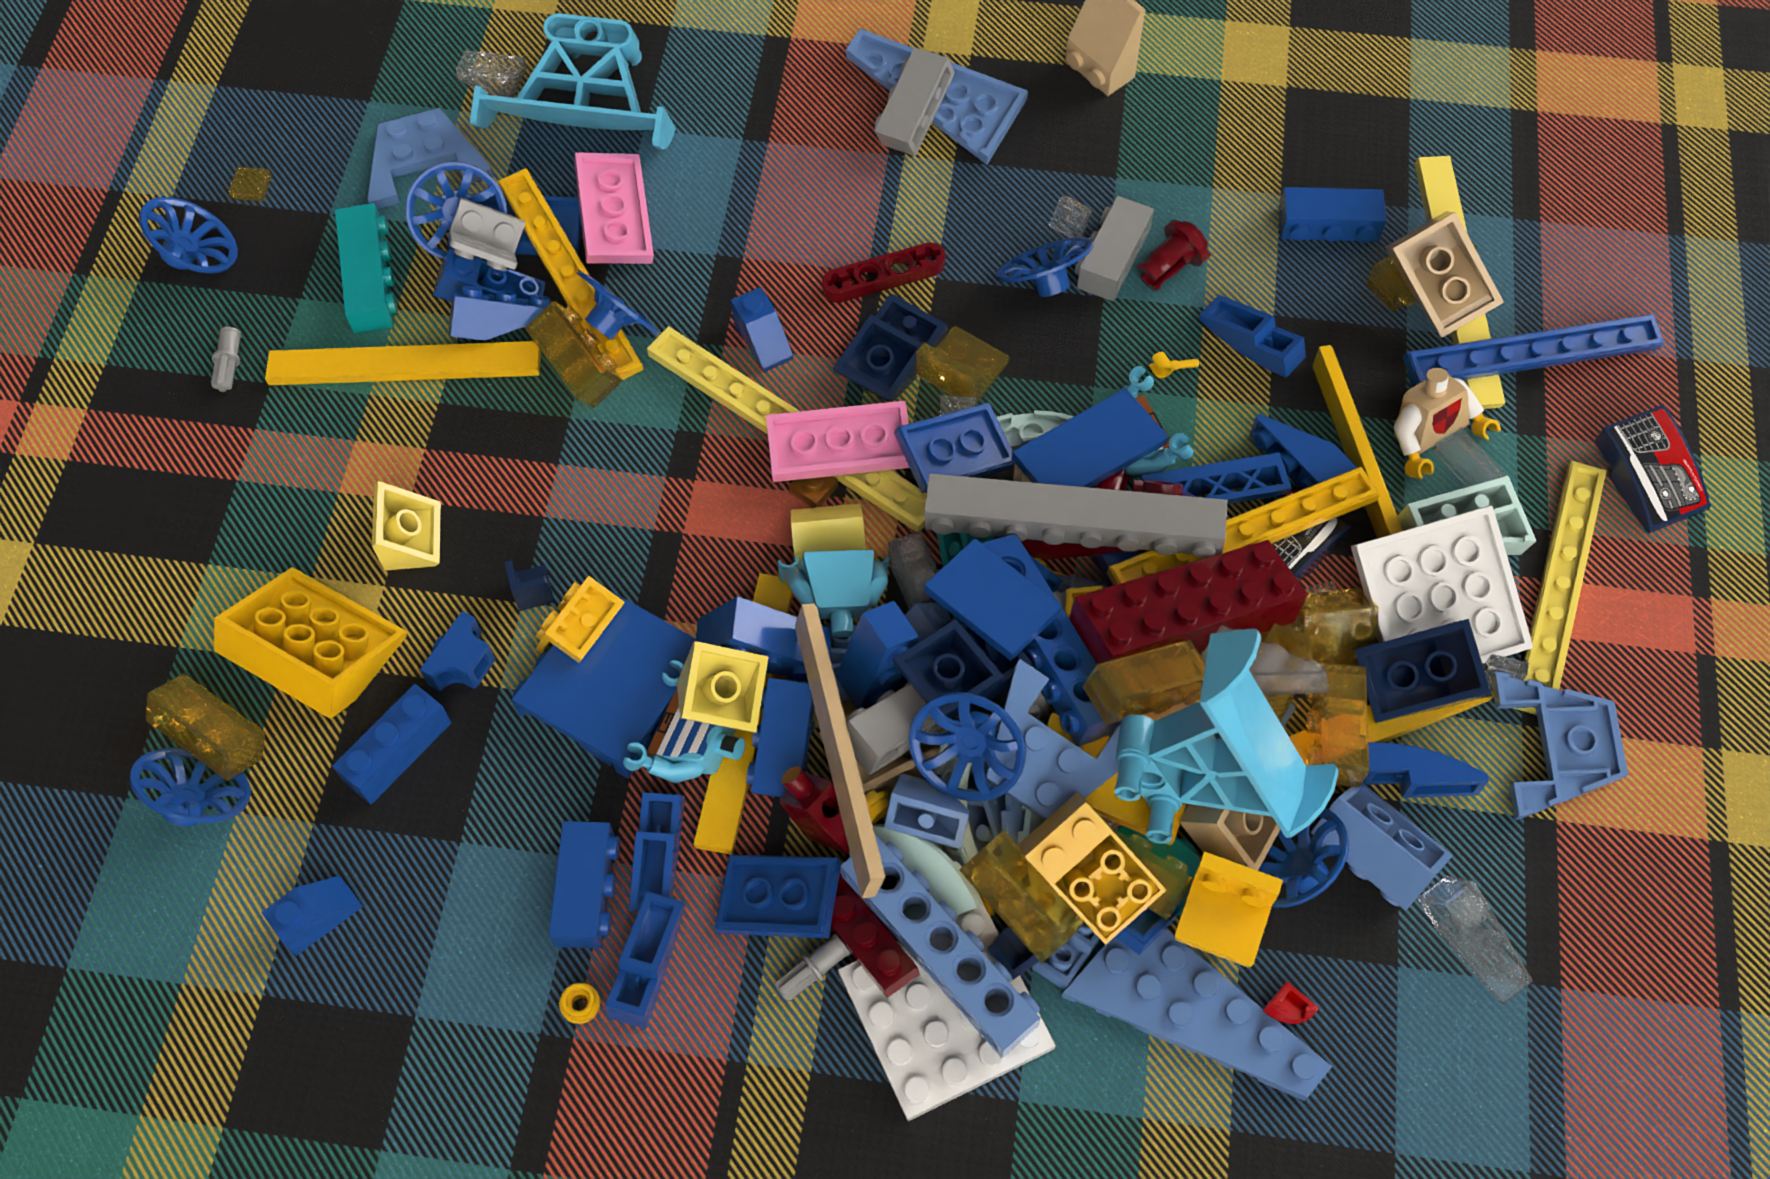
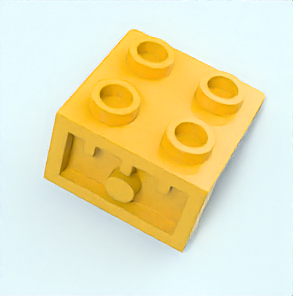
M590 576L586 578L582 585L575 581L557 607L561 611L560 614L553 610L541 625V629L535 636L540 640L535 649L538 653L542 654L551 642L580 663L625 602Z
M1204 851L1184 905L1174 939L1242 966L1252 967L1271 907L1279 895L1283 880Z

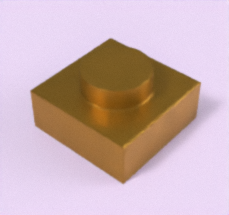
M834 476L793 480L789 485V493L812 508L821 507L837 489L838 479Z

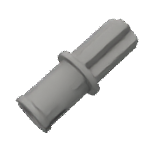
M223 327L219 330L217 351L212 354V361L215 364L211 386L214 389H218L219 392H226V390L232 388L235 367L240 365L238 349L242 335L241 331L234 327Z
M834 934L832 938L810 955L806 956L804 953L802 955L803 960L775 982V987L786 1001H791L817 979L820 981L824 980L822 975L851 953L840 938Z

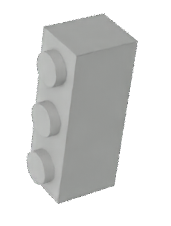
M914 47L910 57L904 60L901 76L897 84L889 92L888 103L884 112L879 114L875 122L874 132L883 146L916 157L955 74L948 57Z
M1120 196L1116 197L1111 208L1108 206L1105 208L1100 220V230H1094L1090 237L1094 246L1092 251L1077 262L1075 273L1079 274L1078 289L1113 302L1115 301L1151 229L1154 208Z

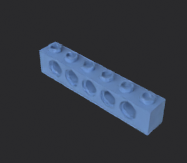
M876 835L885 876L896 877L899 880V884L892 890L880 888L875 897L862 898V900L1001 1058H1004L1039 1026L1041 1019L1037 1014L1040 1011L1039 1006L1028 993L1023 991L1019 994L1009 983L1012 980L1011 975L999 961L995 960L993 963L989 961L981 952L985 949L984 945L971 930L964 933L954 922L957 919V915L944 900L937 903L928 892L931 887L925 878L916 870L911 873L903 865L904 857L899 849L891 841L885 844ZM850 857L840 865L843 879L861 898L852 858ZM911 905H919L925 909L926 914L919 920H910L904 915V911ZM937 935H946L953 941V944L949 949L939 951L934 949L930 942ZM964 965H973L979 970L980 976L975 981L966 982L958 976L957 971ZM994 995L1001 996L1006 1000L1008 1007L1001 1013H993L986 1008L985 1001Z

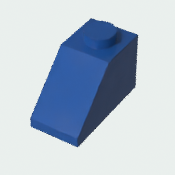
M761 287L731 299L734 325L763 373L794 359L777 312Z
M336 876L295 887L261 913L281 942L297 956L363 906L343 878Z

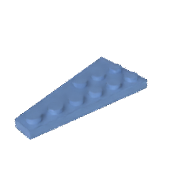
M859 29L846 48V58L890 91L897 84L901 76L903 62L907 57H910L913 48ZM950 62L955 74L934 116L932 124L988 165L1025 104L1028 90Z
M1167 929L1141 955H1138L1114 937L1102 947L1062 994V997L1074 1003L1075 1001L1096 1009V1012L1109 1018L1110 1016L1135 1026V1029L1196 1054L1197 1052L1217 1061V1064L1239 1070L1257 1078V1081L1303 1101L1310 1096L1332 1068L1328 1062L1281 1023L1265 1014L1263 1008L1187 945L1176 941L1174 935Z

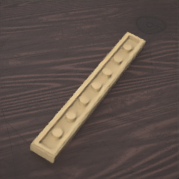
M815 603L802 604L795 623V629L861 899L875 897L885 879V873L818 609Z

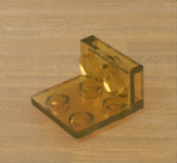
M954 326L936 348L924 342L916 352V375L967 405L974 407L1007 366L1010 357L961 328Z
M1363 588L1308 594L1297 617L1302 625L1301 676L1304 681L1362 675L1355 649L1377 644L1379 609L1377 604L1364 594Z

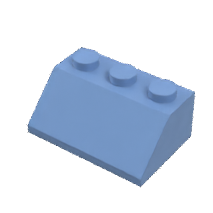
M1360 780L1340 795L1329 808L1344 823L1349 834L1350 846L1346 862L1349 864L1350 870L1359 878L1369 880L1380 889V893L1385 900L1392 905L1401 906L1405 911L1453 857L1450 852ZM1321 818L1311 833L1314 835L1318 827L1327 822V820ZM1336 830L1326 835L1321 843V847L1333 844L1339 845V836Z

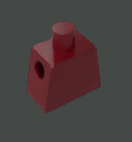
M799 766L790 768L781 779L782 784L787 788L780 797L781 806L808 840L848 854L850 850L833 782L805 773Z

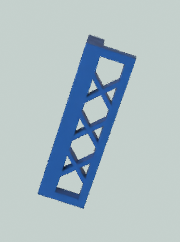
M1280 452L1147 474L1141 477V480L1183 484L1182 492L1191 494V497L1209 493L1207 497L1202 498L1228 500L1227 504L1290 494L1292 489ZM1277 481L1279 482V484H1277V485H1272V486H1267V485H1265V484H1267V483H1272V482H1277ZM1243 487H1244V489H1243L1242 491H1236V492L1231 491L1232 489H1237V488H1243Z

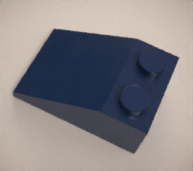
M1469 619L1355 649L1376 723L1492 696Z

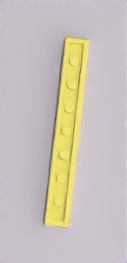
M1450 156L1419 157L1414 165L1427 222L1446 211L1456 212L1467 233ZM1486 314L1451 332L1453 344L1491 339ZM1499 375L1463 380L1473 391L1484 409L1501 408L1505 404Z
M1573 460L1567 466L1529 633L1533 648L1525 651L1519 680L1527 681L1530 679L1542 682L1543 686L1560 689L1607 470ZM1535 707L1514 708L1537 715Z

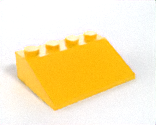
M291 567L214 618V652L329 719L335 717L357 700L407 637L406 630L294 567Z

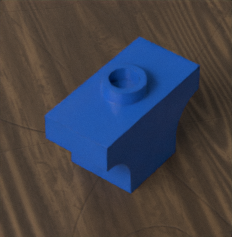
M462 611L446 634L436 640L431 655L420 669L428 686L440 692L444 687L453 683H463L476 689L494 664L496 659L489 644L479 640L482 632L475 617Z

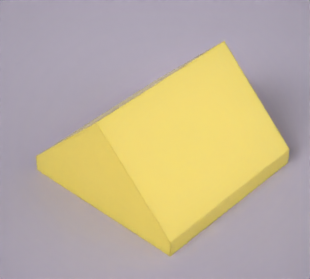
M377 481L374 484L372 548L384 570L437 566L440 560L441 502Z
M861 503L790 510L794 557L799 558L800 569L803 552L866 550Z
M696 641L693 642L677 682L680 718L755 733L757 731L768 656Z

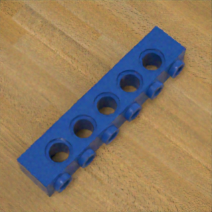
M1016 533L982 543L1058 602ZM1062 608L1061 613L1022 651L1032 662V667L1049 678L1042 689V694L1045 700L1051 703L1057 715L1060 716V723L1064 732L1070 735L1075 745L1079 747L1105 736H1111L1115 728L1121 725L1122 719L1128 713Z

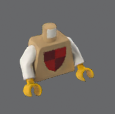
M1442 368L1430 369L1426 374V380L1409 389L1404 394L1399 416L1394 423V436L1399 441L1403 455H1408L1409 458L1405 464V473L1411 478L1422 479V474H1433V462L1429 459L1420 458L1419 454L1469 425V419L1474 420L1471 426L1472 433L1483 439L1489 440L1486 434V427L1498 433L1501 429L1498 421L1483 416L1484 408L1466 383L1459 378L1451 377Z

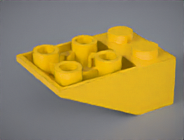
M1078 791L1018 844L1024 857L1105 945L1166 891L1163 885Z

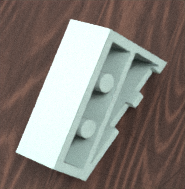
M1509 476L1409 503L1398 515L1404 531L1493 505L1507 555H1522L1536 542V538Z

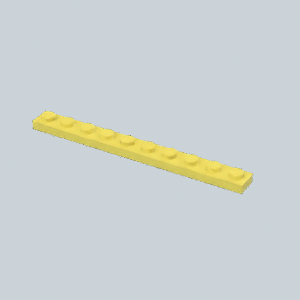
M669 326L647 348L650 358L766 434H768L766 415L800 412ZM892 470L834 476L839 482L918 534L925 527L924 511L927 493L922 494L918 487Z

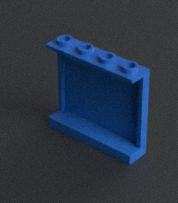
M615 594L625 603L581 662L578 663L553 645L549 651L546 650L540 655L536 662V668L528 679L522 680L517 685L512 702L520 716L524 717L526 713L532 715L612 762L616 772L629 779L634 771L625 768L623 759L626 757L637 761L640 760V757L636 753L629 752L627 746L633 742L640 743L647 752L674 692L677 690V686H668L663 682L662 673L664 672L672 679L680 676L679 671L669 663L672 660H677L684 665L696 638Z

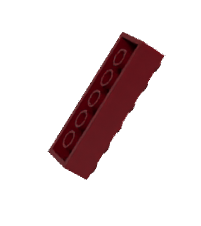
M1265 540L1075 597L1069 620L1107 681H1112L1208 650L1209 638L1212 633L1257 629L1259 633H1263L1294 623L1308 594L1270 541Z

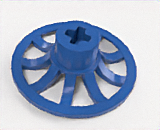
M443 162L428 168L413 182L406 200V219L414 239L430 254L444 260L447 251L437 248L436 245L443 238L448 228L450 229L461 197L480 203L495 194L499 211L507 214L506 201L497 182L481 168L466 162ZM464 170L458 190L451 189L444 171ZM435 174L444 192L441 197L420 188L426 180ZM473 174L483 179L490 186L476 195L469 196L467 194ZM416 196L436 205V210L421 215H414ZM439 219L441 223L430 240L427 241L420 233L416 224L428 223Z
M174 197L154 198L146 202L139 214L141 230L148 242L160 253L161 258L168 265L181 270L190 269L210 274L226 271L233 266L238 254L236 241L227 227L207 210L194 203ZM172 206L181 207L185 210L181 228ZM157 207L162 208L166 213L168 222L161 215L152 212V210ZM194 213L208 220L193 233L190 231ZM148 219L157 222L162 230L150 231ZM215 228L224 237L201 240L209 231ZM156 239H164L165 241L161 246ZM210 247H226L228 249V257L219 250L211 249ZM205 256L215 257L221 264L208 266ZM195 259H197L198 265L193 264Z
M1085 237L1054 241L1012 258L1003 264L996 274L1000 281L1009 283L1032 279L1035 282L1040 297L1053 296L1067 290L1071 286L1066 268L1088 255L1094 246L1092 240ZM1055 248L1052 262H1050L1046 250ZM1038 253L1042 265H1038L1029 256Z
M581 270L576 272L595 289V302L597 304L585 320L606 337L613 340L624 324L629 326L635 323H641L657 336L661 334L651 322L624 304V301L619 297L616 298L601 283Z
M961 692L935 697L923 705L914 717L910 727V752L918 770L932 786L956 799L965 801L995 799L1007 793L1016 784L1023 772L1026 762V748L1017 724L1005 710L985 697ZM959 702L960 721L951 720L940 711L939 706ZM970 703L982 706L991 711L992 714L988 716L981 712H970ZM930 714L939 726L949 731L928 733L922 731L921 727L926 717ZM1000 720L1009 729L1013 737L1012 740L1003 741L996 739V724ZM920 742L929 745L948 744L949 746L936 756L925 760ZM994 750L1000 752L1016 750L1014 768L1011 769L1003 765L996 757ZM956 756L959 759L950 781L947 783L932 770ZM984 761L987 762L996 774L1005 778L1001 784L993 788L989 787L985 777ZM968 763H972L974 780L979 791L958 788Z
M164 748L151 751L141 756L133 764L129 777L132 791L141 802L162 814L168 822L182 827H190L198 823L219 822L237 816L249 803L251 794L248 780L236 766L214 754L190 748ZM181 757L198 759L190 780L186 779ZM163 758L169 759L173 769V779L161 764L154 761ZM208 763L223 769L208 778L203 784L200 783ZM143 769L154 772L161 781L155 778L140 779V774ZM227 779H235L239 788L226 786L215 789L217 785ZM154 788L163 795L154 801L143 789ZM233 796L239 800L231 808L228 803L219 798ZM207 806L215 807L220 811V813L214 815H203L204 809Z
M1325 808L1318 816L1327 820V822L1318 827L1311 841L1309 836L1310 825L1298 833L1297 844H1295L1292 838H1286L1281 830L1279 831L1278 836L1286 850L1283 852L1271 846L1267 856L1278 863H1262L1258 870L1265 874H1273V877L1282 879V883H1286L1287 898H1277L1272 906L1273 908L1291 907L1313 899L1322 893L1343 869L1350 846L1349 834L1344 823L1329 809ZM1336 830L1339 836V845H1325L1321 848V843L1326 835ZM1328 856H1338L1333 868L1329 872L1323 859Z

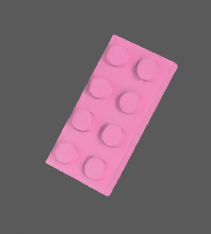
M575 153L574 165L586 263L652 264L654 254L640 155Z
M906 401L766 415L773 482L910 468L894 435L897 427L909 424Z

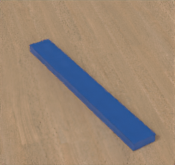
M1648 314L1410 351L1403 356V360L1413 388L1426 380V374L1432 368H1442L1453 378L1469 380L1656 350L1664 345V341L1655 315Z

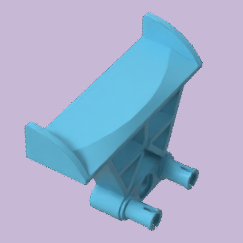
M561 13L552 14L545 20L543 25L544 33L551 44L517 98L488 95L482 86H475L470 124L479 129L488 128L494 122L498 112L567 126L608 130L654 131L652 145L660 150H664L669 146L675 133L676 127L664 107L657 106L656 114L642 113L628 66L630 62L632 66L639 64L642 54L639 50V40L632 27L622 20ZM598 32L595 39L586 41L588 34ZM581 54L601 56L602 58L582 76L570 60V56L572 59H576ZM562 59L572 75L554 73ZM619 68L622 81L607 79ZM544 88L576 91L574 105L537 101ZM590 92L627 97L631 111L589 107Z
M1257 629L1210 634L1199 702L1156 721L1147 716L1134 714L1122 719L1115 754L1120 767L1114 793L1118 798L1126 801L1138 800L1141 795L1151 808L1148 829L1146 830L1148 840L1161 844L1171 841L1174 815L1181 808L1182 803L1271 816L1284 836L1291 838L1308 827L1320 815L1333 795L1339 773L1336 765H1305L1249 671L1256 658L1261 641V635ZM1219 733L1222 739H1216L1214 734Z

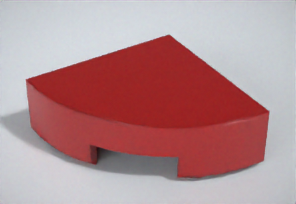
M1286 982L1267 1004L1263 1012L1278 1021L1299 1024L1311 1019L1319 1010V1007L1289 982Z

